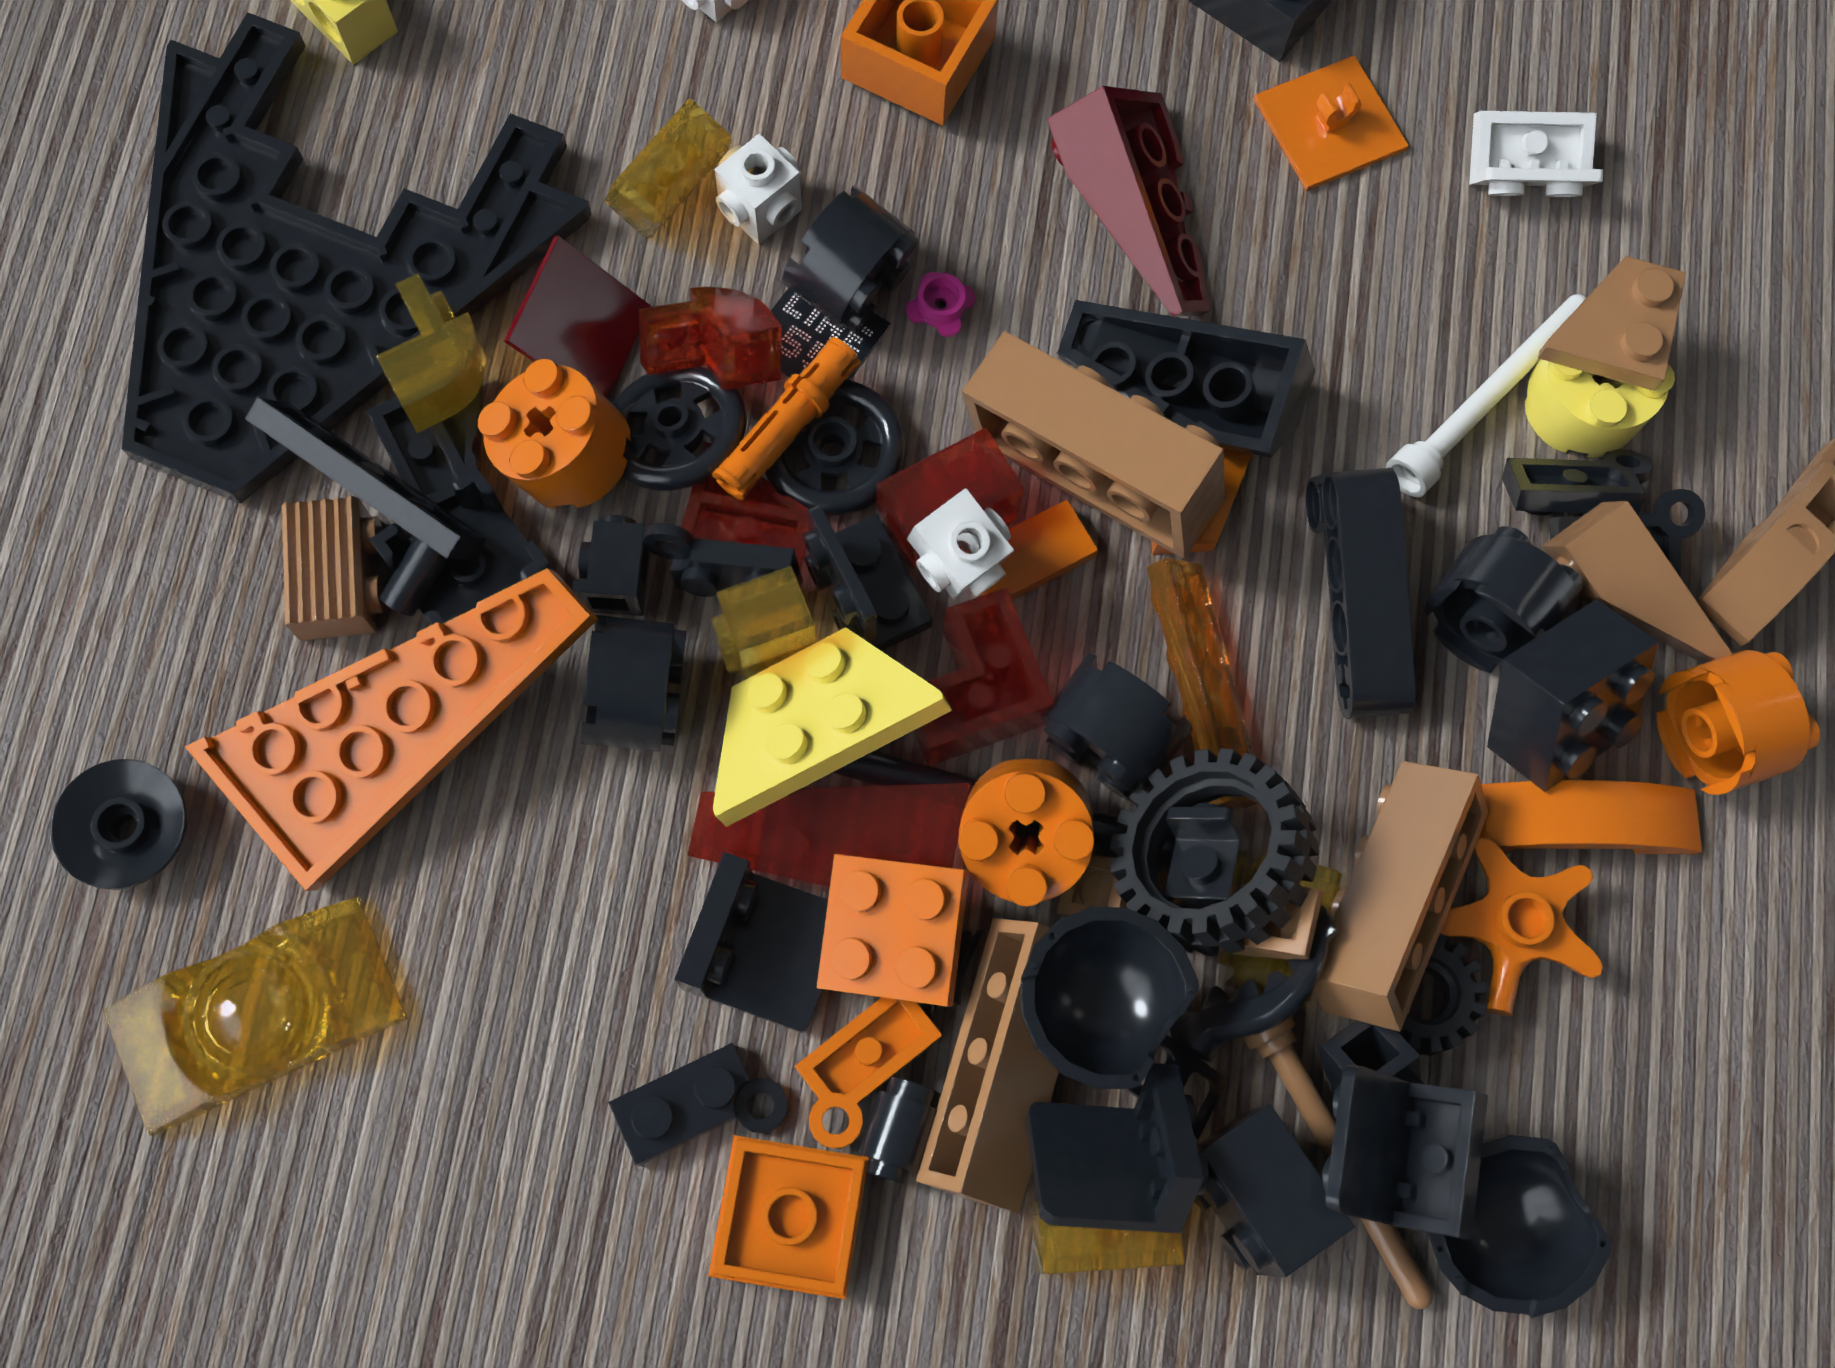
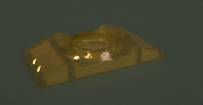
M357 897L278 923L233 950L215 958L166 973L103 1011L145 1129L150 1136H155L408 1019L361 900Z

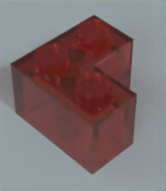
M1007 587L947 607L943 634L958 670L927 681L942 692L952 710L914 730L927 766H932L1045 725L1041 719L1042 715L1054 705Z

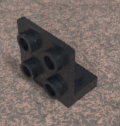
M820 504L807 510L809 532L802 534V538L809 555L804 557V561L817 589L821 591L829 588L836 606V609L831 612L838 630L846 627L882 651L932 627L933 619L877 514L835 533Z
M723 852L674 980L683 991L794 1031L806 1032L823 990L817 988L828 900L754 874L749 860Z

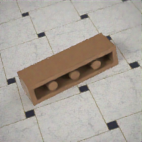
M1407 761L1401 762L1392 785L1386 784L1383 787L1378 800V817L1370 835L1363 836L1358 843L1355 853V870L1346 889H1340L1334 898L1331 915L1339 933L1328 944L1325 965L1320 979L1314 988L1323 1012L1399 1032L1407 1017L1489 813L1478 774Z
M993 918L916 1182L973 1202L1019 1214L1032 1170L1026 1116L1029 1107L1033 1103L1051 1102L1059 1073L1034 1046L1021 1015V975L1034 945L1050 928L1038 922Z

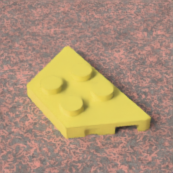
M845 627L732 686L713 803L715 816L728 827L952 711L951 707L939 689Z

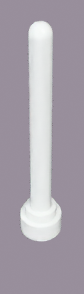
M1581 294L1570 296L1425 442L1417 441L1414 444L1404 445L1386 463V468H1392L1396 472L1402 492L1412 497H1422L1440 479V469L1443 467V458L1541 360L1538 359L1540 349L1586 299L1585 296Z

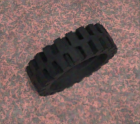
M1220 748L1217 757L1209 749L1195 751L1193 765L1183 755L1170 761L1173 771L1172 775L1168 777L1158 768L1148 777L1154 786L1149 793L1137 787L1130 795L1129 799L1138 807L1135 812L1121 810L1116 822L1126 833L1112 834L1110 848L1118 856L1109 859L1111 873L1118 880L1114 885L1119 896L1127 903L1128 909L1158 921L1184 947L1186 952L1193 953V950L1196 949L1206 956H1218L1219 946L1230 954L1244 951L1243 938L1247 937L1258 945L1270 938L1265 928L1266 924L1272 921L1282 929L1292 919L1283 909L1288 902L1298 907L1302 906L1308 894L1300 885L1301 880L1313 882L1317 867L1309 858L1319 855L1318 840L1312 833L1316 828L1311 815L1306 810V806L1292 787L1268 764L1265 765L1257 757L1246 752L1242 757L1234 749ZM1225 796L1247 797L1260 803L1268 813L1271 835L1267 855L1252 880L1228 900L1201 909L1181 908L1168 901L1160 890L1157 871L1162 848L1172 833L1166 822L1169 808L1192 807L1196 804L1208 803Z

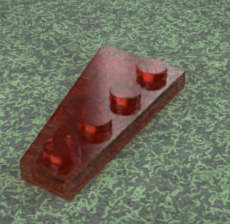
M970 782L801 788L728 827L715 816L713 811L715 791H703L699 799L687 856L720 863L723 852L749 860L752 870L829 887L834 854L952 868L959 838L960 822L966 805Z

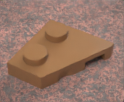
M1625 256L1546 341L1539 351L1538 359L1655 391L1665 380L1686 272Z

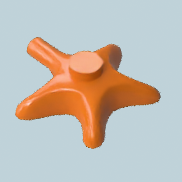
M1479 838L1475 846V853L1486 877L1487 893L1482 900L1470 905L1450 909L1440 934L1448 937L1472 938L1483 943L1490 950L1493 959V973L1486 1011L1502 1016L1513 1015L1520 976L1525 967L1532 961L1546 960L1556 962L1588 978H1595L1601 975L1603 965L1600 958L1575 935L1566 924L1562 913L1567 901L1591 883L1593 880L1592 870L1585 865H1575L1554 875L1530 877L1512 864L1494 841L1489 838Z

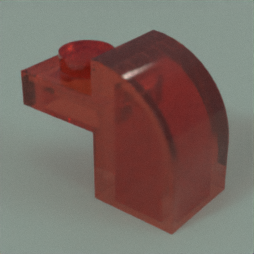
M693 287L690 288V301L639 309L640 363L648 375L706 365L723 390L781 380L782 326L769 308L759 299L747 293L729 288Z

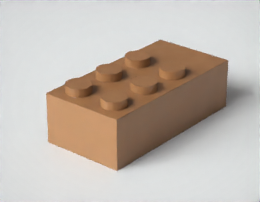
M1003 331L962 390L979 444L1183 559H1186L1225 500L1223 449L1219 447L1218 441L1210 433L1195 425H1187L1186 428H1183L1165 418L1161 409L1150 400L1139 395H1133L1131 398H1128L1111 389L1106 379L1093 369L1086 366H1079L1077 369H1074L1006 331Z

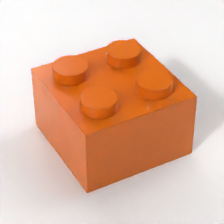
M863 0L840 36L841 78L943 126L995 39L999 0Z

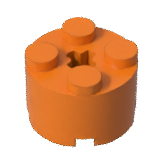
M540 359L530 364L524 373L514 378L502 389L494 402L484 407L478 418V428L484 435L485 450L492 464L530 497L547 508L557 509L556 506L570 504L575 508H580L598 501L616 485L623 475L628 461L623 454L626 438L631 442L630 428L622 413L580 372L571 367L557 365L550 359Z
M1744 650L1678 671L1664 680L1658 694L1668 692L1666 709L1656 712L1657 728L1665 752L1673 766L1685 779L1696 776L1708 785L1700 789L1708 794L1722 795L1789 772L1799 766L1806 756L1807 750L1815 748L1820 741L1819 726L1816 720L1807 712L1802 694L1793 680L1791 664L1786 657L1775 651L1764 654L1758 651Z
M1039 758L1038 760H1007L987 770L973 786L960 822L958 843L968 871L990 893L1026 907L1057 897L1071 888L1085 872L1094 846L1093 811L1089 796L1082 783L1062 765ZM1016 820L1025 826L1031 824L1034 820L1039 822L1038 837L1034 838L1028 834L1021 838L1016 835Z

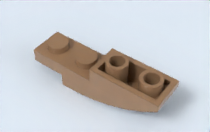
M1835 438L1819 450L1770 516L1750 530L1696 600L1704 613L1740 646L1750 642L1801 591L1835 553Z

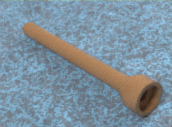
M1292 1016L1279 1026L1261 1034L1242 1037L1249 1050L1256 1048L1262 1059L1269 1057L1325 1158L1328 1159L1332 1153L1336 1121L1292 1045L1297 1040L1291 1030L1296 1025ZM1360 1218L1407 1303L1415 1309L1427 1308L1432 1303L1433 1292L1396 1226Z

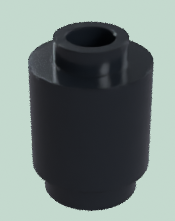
M889 1078L886 1091H878L858 1151V1155L870 1159L867 1173L902 1185L906 1184L909 1173L918 1174L941 1093L904 1079Z

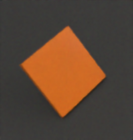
M1355 55L1257 93L1253 99L1306 191L1405 152L1409 147Z

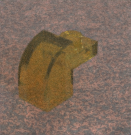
M417 273L395 285L421 335L377 355L376 358L415 431L419 433L459 413L475 398L485 377L486 358L469 313L467 312L455 318L442 291L440 290L430 295Z

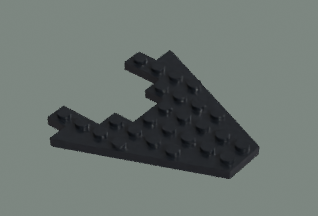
M248 12L220 58L174 40H170L166 47L121 447L132 460L240 504L299 457L245 419L257 397L290 403L331 431L546 255L554 237L560 236L565 240L585 224L592 214L589 201L547 185L567 148L564 134L511 113L458 209L404 188L379 234L375 237L281 200L304 159L297 146L256 130L306 45L300 32Z

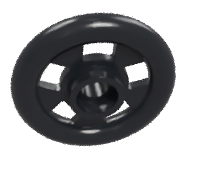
M681 364L651 371L626 387L613 403L625 417L629 427L633 417H646L644 433L642 435H630L631 442L626 438L623 456L628 461L622 476L629 482L650 490L673 491L686 489L713 477V471L730 456L742 441L747 427L746 407L738 389L724 375L703 366ZM671 390H682L681 398L668 399L658 404V395ZM712 397L717 401L721 410L704 418L697 404ZM703 435H708L714 440V443L704 453L696 457L692 452L700 446ZM653 448L668 456L663 466L652 465L643 461L650 449Z
M845 379L834 392V395L828 400L830 406L823 414V418L810 425L806 432L801 430L795 437V440L784 451L787 452L798 447L802 448L804 460L809 467L792 473L783 452L769 470L765 472L773 488L785 500L805 511L820 504L825 515L829 516L851 514L865 509L881 499L896 482L904 464L906 451L904 430L892 406L884 397L870 387ZM846 405L853 406L868 416L861 428L857 429L851 422L839 417ZM831 442L838 443L844 448L842 453L836 456H828L821 449L824 445ZM863 444L881 447V455L876 468L859 465L863 454ZM846 474L848 476V489L838 491L821 490L822 475L838 477Z

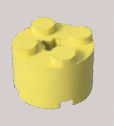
M1540 360L1531 371L1527 381V398L1524 400L1525 413L1536 434L1552 448L1567 453L1569 450L1587 453V458H1600L1606 452L1623 448L1660 410L1669 390L1673 387L1675 381L1674 371L1668 364L1665 380L1653 391Z

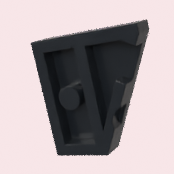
M475 360L366 411L401 480L446 511L460 505L451 488L452 484L476 467L481 472L482 433L478 428V418L483 408V376Z

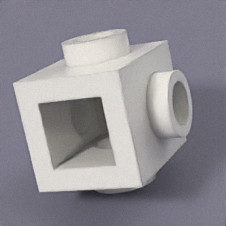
M760 134L756 135L744 146L738 145L730 149L722 157L718 167L714 169L718 192L716 203L720 211L730 223L737 227L740 226L758 245L780 227L786 225L802 210L801 170L798 163L786 149L782 147L775 149Z
M966 488L916 524L907 538L921 557L916 561V564L925 580L937 592L945 588L953 600L967 589H970L974 596L978 597L1002 579L1007 573L1001 567V564L1014 551L1007 542L1011 539V534L1002 518L989 507L983 511ZM959 546L965 548L968 553L963 552Z

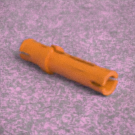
M831 337L813 361L799 375L792 374L784 383L785 391L778 401L742 439L730 456L713 471L712 476L717 479L716 482L733 497L744 500L750 490L756 485V482L769 470L814 416L822 417L829 409L830 404L828 400L834 395V392L845 379L847 380L861 364L860 359L856 358L858 356L856 352L842 340Z

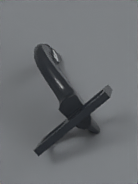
M1323 905L1320 906L1309 959H1288V964L1293 970L1290 976L1287 977L1276 970L1271 972L1267 977L1263 994L1258 982L1254 979H1248L1232 999L1220 987L1213 986L1206 995L1202 1009L1197 1013L1185 1011L1170 1028V1036L1166 1034L1160 1046L1167 1053L1165 1064L1179 1065L1183 1088L1193 1072L1199 1074L1209 1083V1092L1195 1118L1193 1130L1195 1138L1199 1139L1228 1081L1227 1078L1201 1059L1212 1062L1217 1051L1226 1041L1261 1034L1279 1026L1300 1008L1319 981L1328 953V944L1339 933L1330 911ZM1141 1084L1126 1090L1138 1098L1143 1085Z

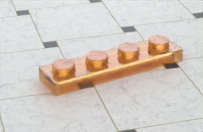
M1164 558L1147 566L1146 569L1152 588L1150 594L1154 610L1160 617L1167 643V662L1175 674L1183 703L1182 717L1184 715L1193 727L1190 734L1195 751L1209 749L1218 757L1220 748L1234 749L1242 757L1245 752L1255 756L1202 564ZM1227 796L1209 802L1226 808H1247L1258 804V802L1247 797Z

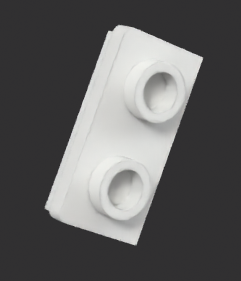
M1479 111L1474 113L1469 185H1489L1488 195L1490 196L1524 195L1525 186H1546L1547 197L1582 196L1583 187L1603 182V169H1593L1597 113Z

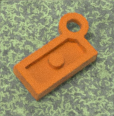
M881 997L794 1066L818 1098L810 1111L809 1129L814 1139L822 1146L830 1149H841L852 1144L860 1135L863 1126L862 1112L858 1105L889 1081L890 1077L895 1076L942 1038L940 1031L917 1002ZM832 1108L843 1109L849 1117L847 1129L840 1134H831L823 1126L824 1114Z

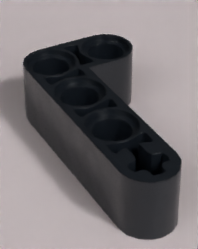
M1392 468L1330 472L1312 477L1308 480L1306 487V512L1312 532H1324L1336 688L1340 710L1346 719L1409 714L1415 706L1416 685L1402 503L1397 474Z

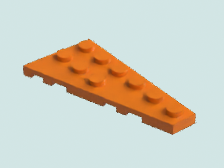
M546 568L477 602L476 608L443 624L437 622L416 632L417 637L390 650L384 648L296 691L294 697L264 712L256 711L235 721L236 726L213 737H203L184 747L305 891L319 890L582 636L598 618L555 571Z

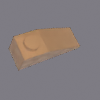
M1628 501L1601 502L1542 546L1544 551L1559 564L1569 566L1580 574L1584 585L1578 594L1580 599L1588 603L1596 599L1648 635L1695 660L1712 661L1732 654Z

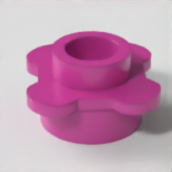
M929 272L921 277L917 298L908 302L906 315L914 324L924 322L937 328L941 336L952 337L960 332V319L965 309L971 308L974 305L975 293L970 286L963 285L953 275ZM937 301H944L946 306L938 308L935 303Z

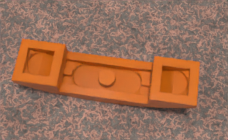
M1562 780L1546 792L1542 791L1531 781L1481 784L1489 813L1479 838H1489L1494 841L1504 854H1508L1515 849H1633L1634 854L1697 855L1702 852L1694 789L1655 783L1605 780Z

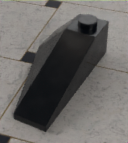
M1075 300L1057 352L1060 359L1076 368L1086 366L1093 369L1106 379L1110 388L1128 398H1131L1133 395H1139L1150 400L1161 409L1165 418L1183 428H1186L1187 425H1195L1204 429L1218 441L1220 448L1270 458L1298 427L1316 372L1306 339Z

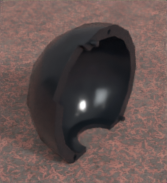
M1089 907L1058 920L1034 945L1021 975V1015L1034 1046L1062 1075L1095 1089H1132L1141 1085L1155 1062V1054L1164 1037L1178 1018L1185 1013L1198 992V978L1184 947L1158 921L1126 907Z
M1503 1134L1483 1140L1472 1240L1428 1232L1439 1268L1462 1296H1466L1492 1311L1526 1314L1534 1318L1565 1309L1594 1286L1610 1256L1611 1242L1599 1220L1588 1208L1576 1189L1568 1172L1570 1168L1556 1143L1546 1138Z

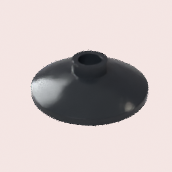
M132 759L102 762L78 775L60 795L53 810L50 825L53 851L62 867L71 876L92 887L119 890L140 885L164 870L178 853L187 827L186 804L176 783L157 767ZM136 819L137 827L135 832L128 839L121 840L119 837L120 826L126 820Z

